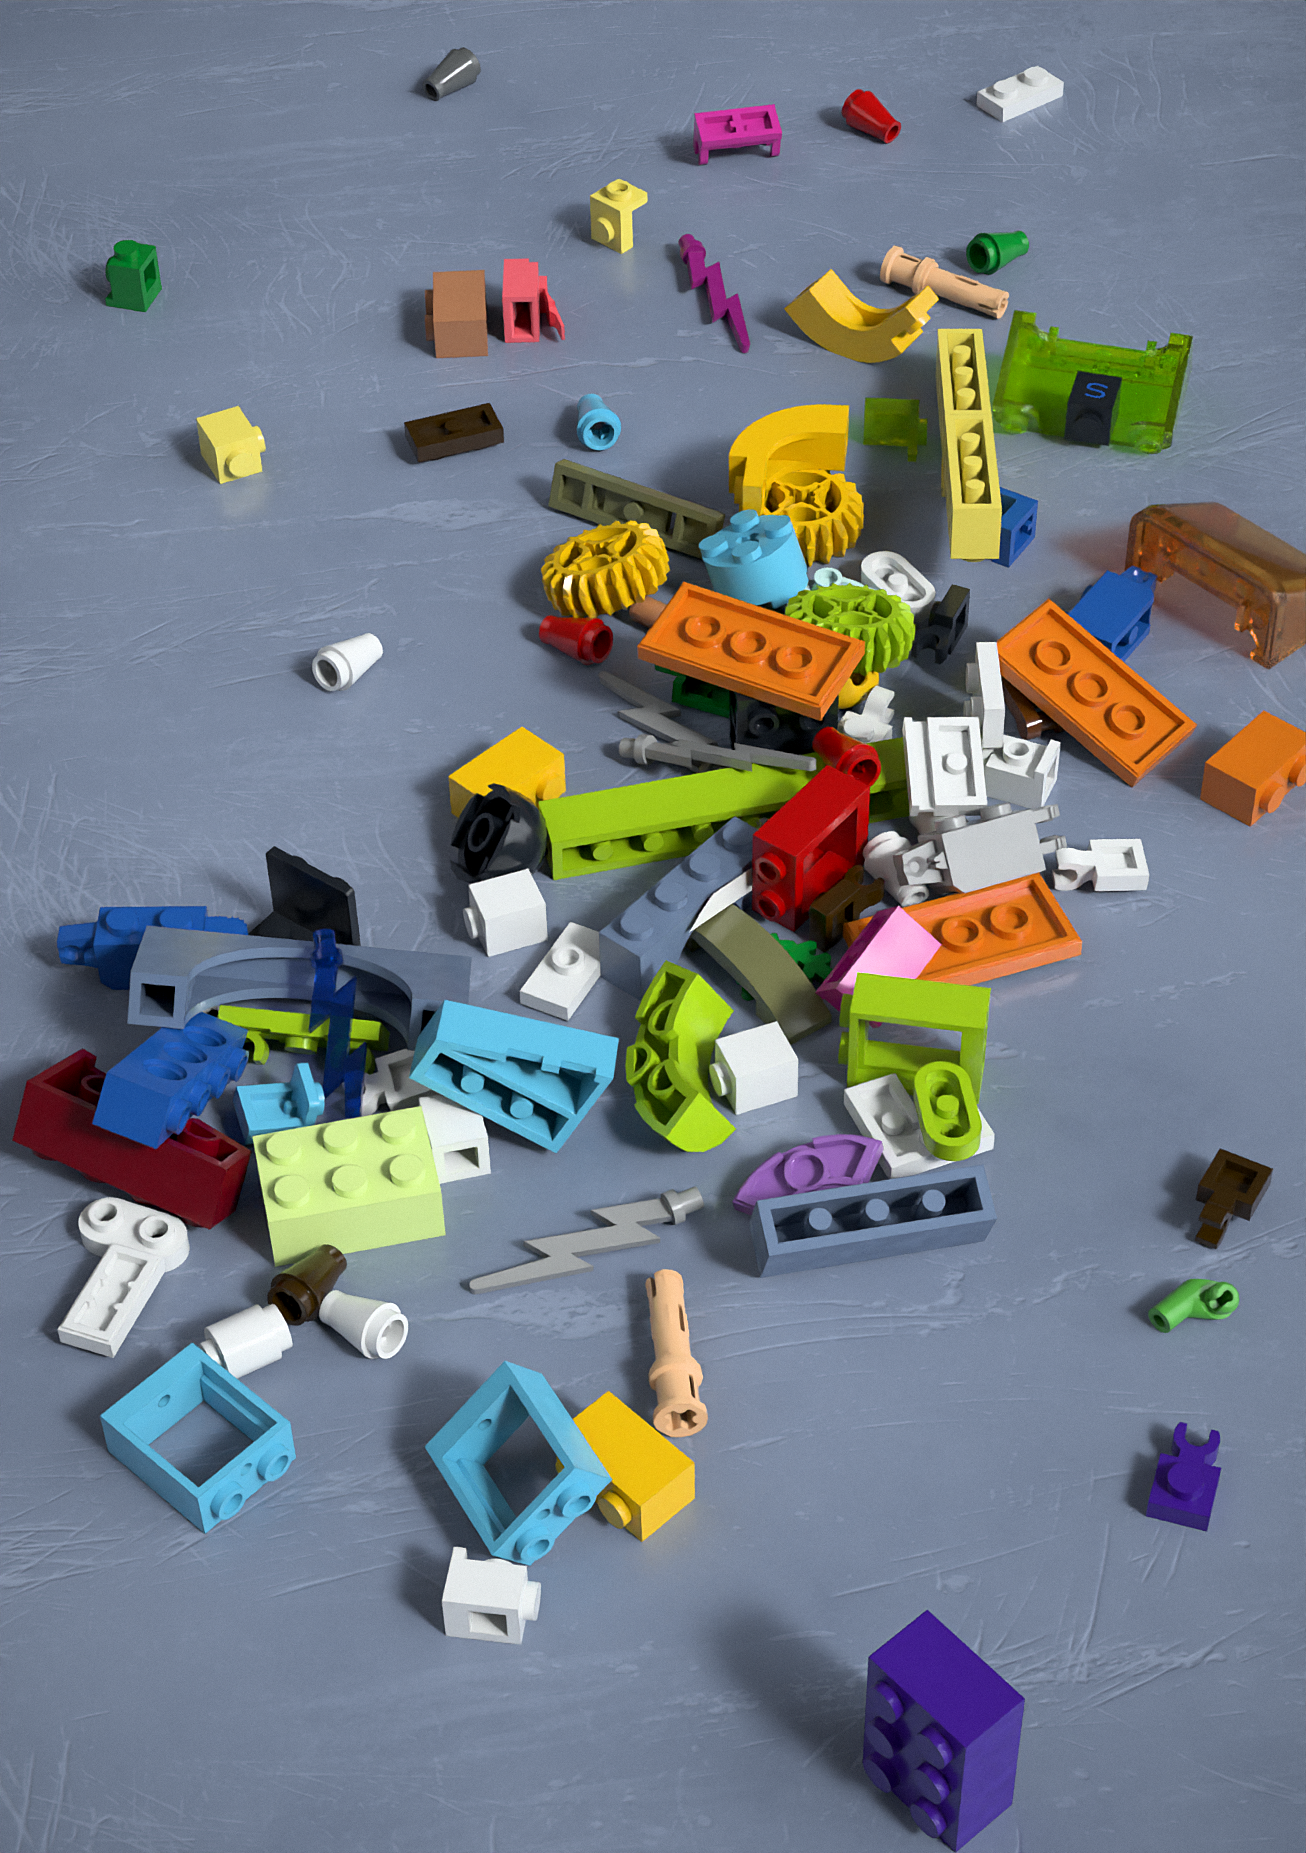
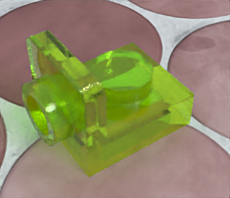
M865 397L863 445L908 446L907 462H916L917 445L926 446L928 418H919L920 400Z

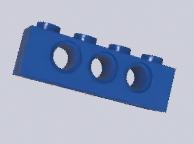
M203 1012L192 1017L184 1029L162 1027L106 1073L92 1124L157 1149L173 1133L179 1135L193 1115L200 1116L207 1102L212 1098H220L227 1084L231 1081L237 1082L240 1079L249 1058V1051L243 1049L248 1030Z

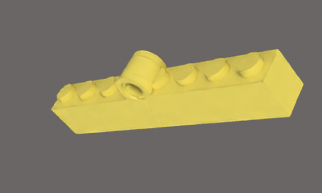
M938 329L935 377L942 450L941 496L946 498L950 558L962 559L967 562L999 559L1002 504L982 329Z

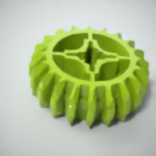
M831 583L828 587L815 585L811 591H799L797 596L789 599L788 606L785 607V615L865 641V654L852 673H860L864 676L870 671L883 673L886 671V668L899 667L901 661L908 659L909 651L912 648V641H914L915 637L914 614L911 613L910 605L901 602V598L897 595H887V591L884 589L873 590L868 585L859 587L853 586L851 583L848 585Z

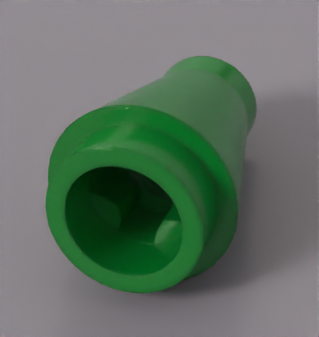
M1020 230L1014 232L979 233L968 243L966 258L969 266L975 272L991 275L1017 257L1025 255L1029 249V241L1026 234Z

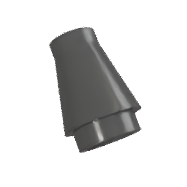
M461 47L458 50L452 49L433 73L423 81V89L432 100L438 101L443 96L475 83L477 75L481 72L480 63L469 49Z

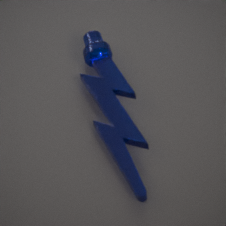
M321 929L313 933L314 951L310 953L311 967L315 969L308 1030L311 1034L330 1018L322 1088L325 1100L344 1082L346 1120L362 1117L367 1043L365 1041L349 1055L357 978L354 976L336 991L338 967L344 963L343 952L340 948L336 947L334 931L331 929Z

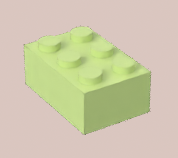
M422 1106L252 1136L275 1267L298 1263L314 1253L323 1244L332 1245L340 1250L342 1254L446 1235L442 1193Z

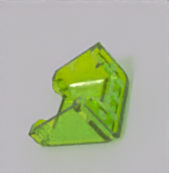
M1014 310L992 405L993 417L1003 430L1014 434H1022L1028 431L1064 437L1067 402L1077 372L1083 371L1122 377L1119 415L1110 444L1133 447L1145 454H1158L1161 450L1171 447L1192 370L1193 336L1170 333L1168 344L1162 348H1157L1156 341L1148 340L1146 351L1061 339L1059 338V327L1050 326L1049 333L1036 325V313Z

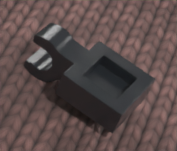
M952 584L942 602H934L928 619V628H922L915 632L914 641H912L911 657L917 658L921 650L931 648L935 650V663L940 665L945 662L948 654L951 655L968 626L970 589Z

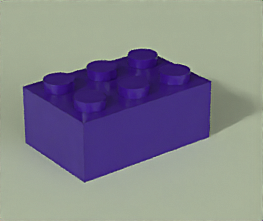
M926 1610L868 1657L862 1760L864 1770L877 1788L885 1793L892 1791L910 1809L913 1820L926 1835L931 1838H941L956 1853L1012 1805L1025 1698L929 1610Z

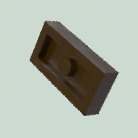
M490 403L404 422L405 437L418 463L427 460H438L444 456L470 450H481L487 446L504 443V428Z

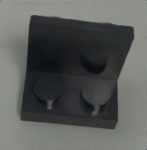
M729 690V740L731 749L735 750L734 743L796 755L815 753L812 746L815 735L826 727H833L836 730L838 728L839 695H837L822 720L819 721Z
M275 846L267 851L265 855L273 912L249 932L248 935L361 946L354 889L343 879L326 874L309 865L299 856H292Z

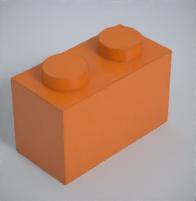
M1263 710L1205 762L1200 800L1250 827L1266 812L1273 813L1291 789L1295 786L1301 787L1306 782V732Z

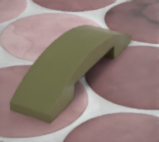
M733 904L729 905L695 928L689 936L685 946L691 952L702 947L756 999V1015L765 1024L778 1022L790 1045L832 1023L830 1011L822 998L815 993L816 989L801 968L758 922Z

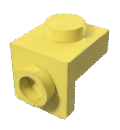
M617 179L590 195L591 239L620 254L633 247L632 211L647 203V192L631 185L629 182Z

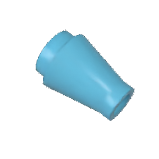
M587 394L581 397L577 404V436L580 442L594 450L610 448L615 444L621 432V422L618 416L603 403V400L598 395Z

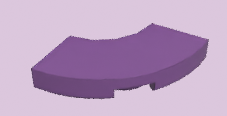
M824 1135L812 1138L813 1142L794 1147L782 1154L777 1152L748 1176L732 1201L734 1209L752 1215L757 1200L869 1183L884 1150L883 1143L880 1140L858 1135Z

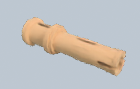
M894 245L887 252L883 260L880 279L884 283L891 284L893 281L912 288L914 294L929 286L938 296L979 310L997 319L1002 317L1007 308L1008 292L938 268V263L932 258L925 257L923 260L904 253L902 247Z
M663 1269L655 1272L654 1278L649 1277L645 1283L649 1300L651 1333L656 1360L648 1374L651 1389L656 1391L658 1404L654 1409L653 1422L657 1430L670 1437H686L701 1431L707 1424V1409L705 1404L700 1402L698 1390L702 1383L703 1374L700 1364L691 1356L682 1276L676 1271Z

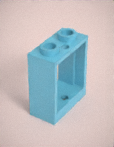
M194 1343L189 1344L100 1415L108 1452L204 1534L221 1520H227L238 1513L251 1495L268 1481H275L287 1471L291 1462L296 1459L290 1421ZM205 1401L254 1442L200 1487H197L152 1449L149 1444L201 1402Z
M504 1361L425 1446L492 1556L529 1566L552 1549L555 1539L576 1517L584 1514L593 1506L596 1496L612 1481L611 1476L543 1374L508 1361ZM531 1415L565 1468L516 1517L485 1469L484 1464Z

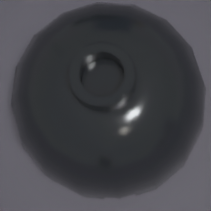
M493 783L488 785L493 791H490L486 796L476 793L468 801L458 818L451 839V846L459 849L458 863L450 860L451 870L457 879L473 884L529 869L531 875H533L542 867L548 853L545 818L532 800L513 789Z

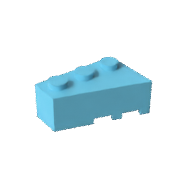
M444 1000L417 1038L409 1078L557 1153L613 1080L619 1038Z

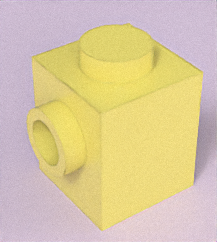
M239 406L196 418L201 455L220 484L263 472L260 453L265 452L266 447L262 432L257 425L251 426Z

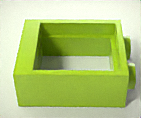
M857 972L853 994H843L839 1019L840 1027L849 1028V1032L842 1031L838 1053V1064L848 1065L847 1088L895 1073L908 1095L913 1096L914 1077L917 1071L928 1063L946 1061L959 1065L968 1073L976 1103L979 1104L985 1065L991 988ZM869 1021L962 1032L961 1049L956 1051L868 1040Z

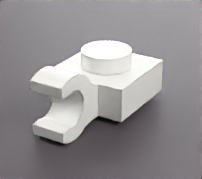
M875 686L866 700L862 714L859 715L847 711L838 723L837 731L865 744L892 739V726L888 724L893 718L894 710L887 707L894 697V691Z
M1141 839L1089 840L1087 851L1062 848L1055 852L1058 869L1052 870L1054 888L1057 890H1073L1089 880L1093 881L1095 891L1147 890L1150 875Z

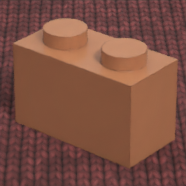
M485 270L433 272V289L425 290L426 341H435L436 358L488 356Z

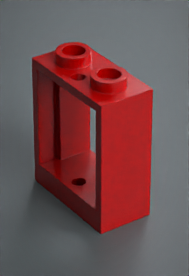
M826 765L753 834V911L759 913L765 919L776 922L795 932L809 918L810 905L820 893L828 892L844 879L846 872L851 867L859 864L861 866L864 865L863 850L868 843L869 785Z

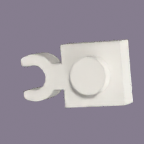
M406 1048L376 1058L377 1073L369 1075L365 1072L357 1071L346 1074L340 1079L346 1095L357 1091L365 1092L361 1098L347 1103L352 1118L372 1115L380 1104L386 1102L391 1111L418 1107L419 1098L439 1094L409 1078L415 1051L407 1050Z

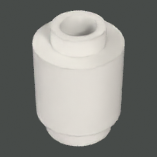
M256 1304L204 1328L206 1341L199 1343V1348L237 1379L281 1359L282 1351L293 1346L288 1326L275 1304L264 1308Z

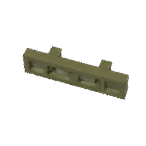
M566 459L556 462L554 466L549 507L604 526L611 525L615 521H620L621 524H625L630 520L636 521L637 524L647 523L651 529H657L665 547L702 559V554L699 549V543L723 529L725 513ZM674 512L676 513L675 524L670 529L672 513Z

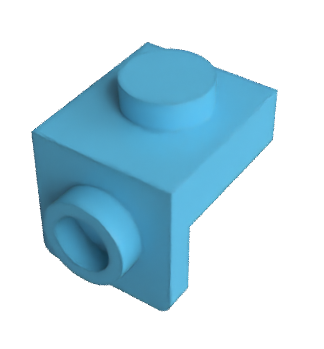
M296 1063L290 1082L236 1086L233 1104L245 1144H253L252 1136L312 1126L315 1124L317 1116L323 1114V1088L319 1082H314L308 1063Z

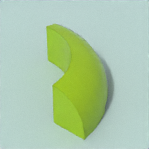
M665 960L645 992L635 1015V1019L640 1023L635 1044L628 1046L626 1050V1081L634 1090L637 1102L634 1104L635 1109L659 1136L686 1152H705L722 1144L736 1130L714 1107L708 1085L709 1065L715 1040L718 1039L724 1025L734 1010L699 974Z

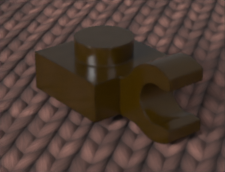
M859 864L851 867L846 872L845 878L828 892L820 893L813 900L808 912L810 918L809 941L816 942L817 948L826 953L842 940L843 924L859 920L861 912L870 906L878 904L883 899L885 880L879 877L872 884L862 885L864 867Z
M1220 1148L1198 1184L1196 1201L1204 1203L1205 1206L1199 1216V1221L1203 1222L1195 1237V1241L1217 1249L1225 1236L1233 1215L1250 1221L1270 1186L1273 1168Z

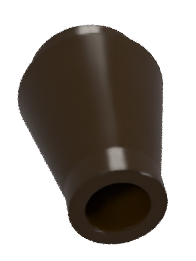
M323 1244L314 1253L272 1279L267 1301L269 1305H276L287 1324L298 1326L304 1322L313 1321L318 1317L323 1299L332 1291L339 1276L347 1268V1261L342 1252L332 1245Z

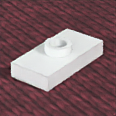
M570 922L521 988L520 1003L568 1021L601 975L599 932Z
M111 1242L57 1329L60 1342L114 1358L166 1271L164 1257Z

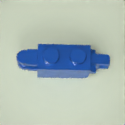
M1131 566L1121 575L1107 570L1094 586L1088 585L1085 588L1080 601L1070 612L1065 611V613L1125 662L1150 633L1151 607L1154 601L1157 575L1151 572H1144L1141 568Z
M207 906L100 907L97 922L60 926L57 948L61 964L98 968L102 984L112 990H130L131 969L146 926L248 935L247 924L244 923V920H240L239 917H208Z

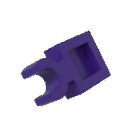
M1179 1422L1173 1433L1172 1456L1160 1453L1148 1500L1146 1517L1207 1532L1222 1469L1212 1466L1218 1456L1220 1433L1219 1431L1211 1430L1208 1442L1205 1445L1194 1446L1185 1439L1187 1423Z

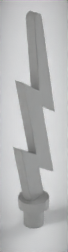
M601 671L598 674L602 685L637 707L635 709L618 711L621 719L670 742L665 743L666 745L679 747L678 739L718 747L717 741L669 719L682 716L680 709L607 671ZM691 759L692 768L686 767L696 773L728 768L727 766Z
M641 734L636 739L623 738L619 745L621 757L633 758L638 764L651 765L655 760L692 768L691 759L751 772L752 763L807 771L817 769L816 759L813 757L734 743L735 750L678 739L679 747L657 743L653 735Z
M694 1186L679 1193L671 1189L661 1193V1198L591 1210L592 1216L610 1227L523 1241L524 1247L539 1254L544 1259L473 1279L470 1281V1292L476 1295L591 1272L594 1266L578 1257L660 1243V1237L642 1226L669 1221L672 1225L682 1223L686 1220V1214L704 1207L702 1196L698 1188Z

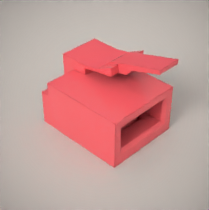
M529 258L504 259L502 303L505 343L539 342L540 313H546L549 326L555 327L561 340H565L564 324L555 306V301L548 294L547 276H539L538 262H529Z

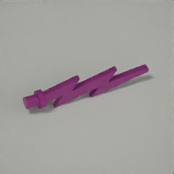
M691 234L681 236L678 241L681 248L680 257L684 264L687 265L691 290L705 283L712 323L726 315L740 351L748 353L750 341L738 293L726 299L720 262L705 268L706 250L703 244L695 240Z

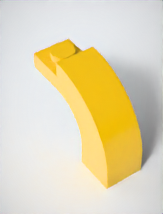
M830 269L807 286L784 310L808 337L826 350L857 362L876 363L890 360L902 354L923 333L921 327L930 320V316L926 312L939 298L929 286H926L895 308H875L856 298L835 272Z
M815 404L791 407L766 415L746 427L735 439L729 452V493H734V504H742V511L748 509L756 510L758 516L763 515L767 490L778 478L791 472L809 469L844 471L848 447L849 406Z

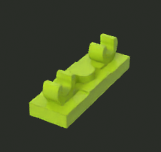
M225 1005L219 1006V1019L248 1030L245 1043H254L253 1061L258 1065H264L269 1057V1047L264 1039L279 1040L281 1043H285V1050L299 1054H317L318 1047L334 1048L331 1054V1066L336 1073L342 1074L345 1068V1060L349 1055L354 1053L360 1054L362 1056L360 1072L371 1075L375 1070L376 1061L374 1054L370 1050L388 1051L390 1032L379 1021Z

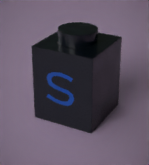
M1083 371L1077 372L1067 402L1064 439L1109 446L1119 415L1122 377Z

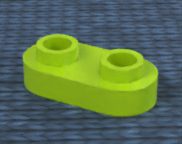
M936 1061L924 1065L917 1071L914 1077L913 1100L925 1147L932 1155L942 1160H965L973 1156L979 1149L982 1131L981 1118L970 1077L962 1067L951 1062Z

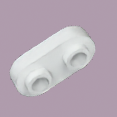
M879 551L864 558L861 564V583L864 586L868 585L869 588L876 590L884 589L887 591V595L899 596L901 602L910 605L911 613L914 614L913 623L929 618L931 608L935 602V588L903 556L890 551Z
M109 1197L90 1203L79 1216L78 1224L83 1245L89 1252L102 1257L110 1243L114 1242L164 1257L165 1272L179 1267L188 1257L190 1246L186 1227L180 1219L173 1215L123 1199ZM155 1235H161V1237L152 1238Z

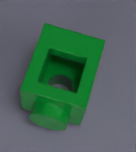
M134 240L119 241L114 245V255L108 259L106 264L105 276L111 285V291L105 298L106 306L146 312L162 290L156 246L137 243Z

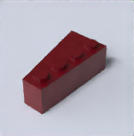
M83 1048L26 1081L12 1141L31 1149L35 1156L48 1161L61 1162L80 1171L81 1175L90 1181L107 1183L129 1193L133 1200L141 1204L161 1207L178 1215L182 1222L193 1227L211 1230L236 1211L252 1151L198 1118H190L179 1135L173 1133L157 1149L92 1124L106 1073L95 1067L97 1056Z

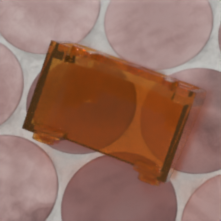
M1215 501L1148 505L1132 516L1129 524L1124 571L1131 566L1141 568L1144 572H1151L1157 575V581L1160 583L1174 575L1175 571L1237 609L1234 628L1241 633L1245 630L1250 632L1256 644V648L1251 651L1250 658L1268 670L1306 644L1305 553Z

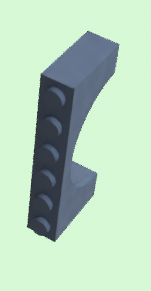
M146 926L130 974L127 1024L184 1029L187 1022L196 1014L224 1003L260 998L306 999L350 1007L380 1018L402 1034L407 1043V1050L415 1051L418 1036L444 1000L468 1005L472 957Z

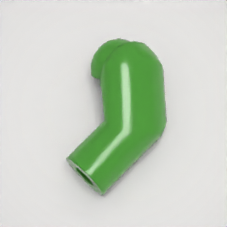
M1189 1279L1148 1311V1316L1154 1327L1163 1333H1169L1187 1317L1221 1320L1230 1316L1236 1310L1240 1300L1239 1293L1228 1282Z

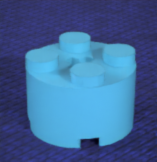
M743 510L731 517V525L703 539L699 543L702 559L713 589L717 593L756 606L771 601L772 607L775 609L788 603L790 598L797 596L798 592L804 590L808 584L807 565L793 524L787 515L758 516L756 510Z

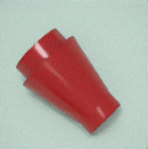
M855 90L847 97L842 106V116L846 118V124L850 127L875 136L885 143H891L900 133L901 123L894 119L871 91Z
M548 615L543 619L539 628L541 642L552 645L584 665L602 663L609 656L613 646V632L599 618H572Z
M833 727L823 728L815 735L812 744L813 750L821 757L825 765H829L870 787L877 781L881 772V763L875 748L844 735Z

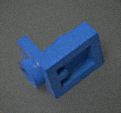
M1000 487L1002 516L999 559H992V562L1009 568L1035 538L1038 500Z

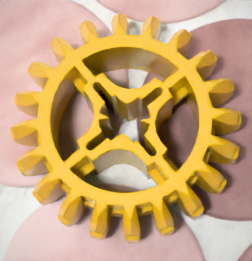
M815 469L795 471L778 478L767 490L763 515L789 516L805 562L810 568L814 561L820 560L825 564H829L832 556L844 557L846 549L855 547L856 540L861 536V529L864 526L862 495L856 491L855 483L846 482L844 474L831 475L830 470ZM739 504V512H741L742 504Z
M631 520L625 524H621L620 521H615L607 526L599 524L595 529L589 531L584 529L583 533L576 537H568L567 543L557 545L553 549L554 553L549 554L544 559L545 564L541 568L543 588L548 601H551L554 610H559L562 616L572 615L573 618H583L587 615L590 618H597L602 614L611 616L615 611L621 609L628 610V606L634 603H643L646 595L655 594L658 591V586L667 581L666 574L670 571L669 557L663 539L659 537L657 529H651L647 523L637 524L636 521Z

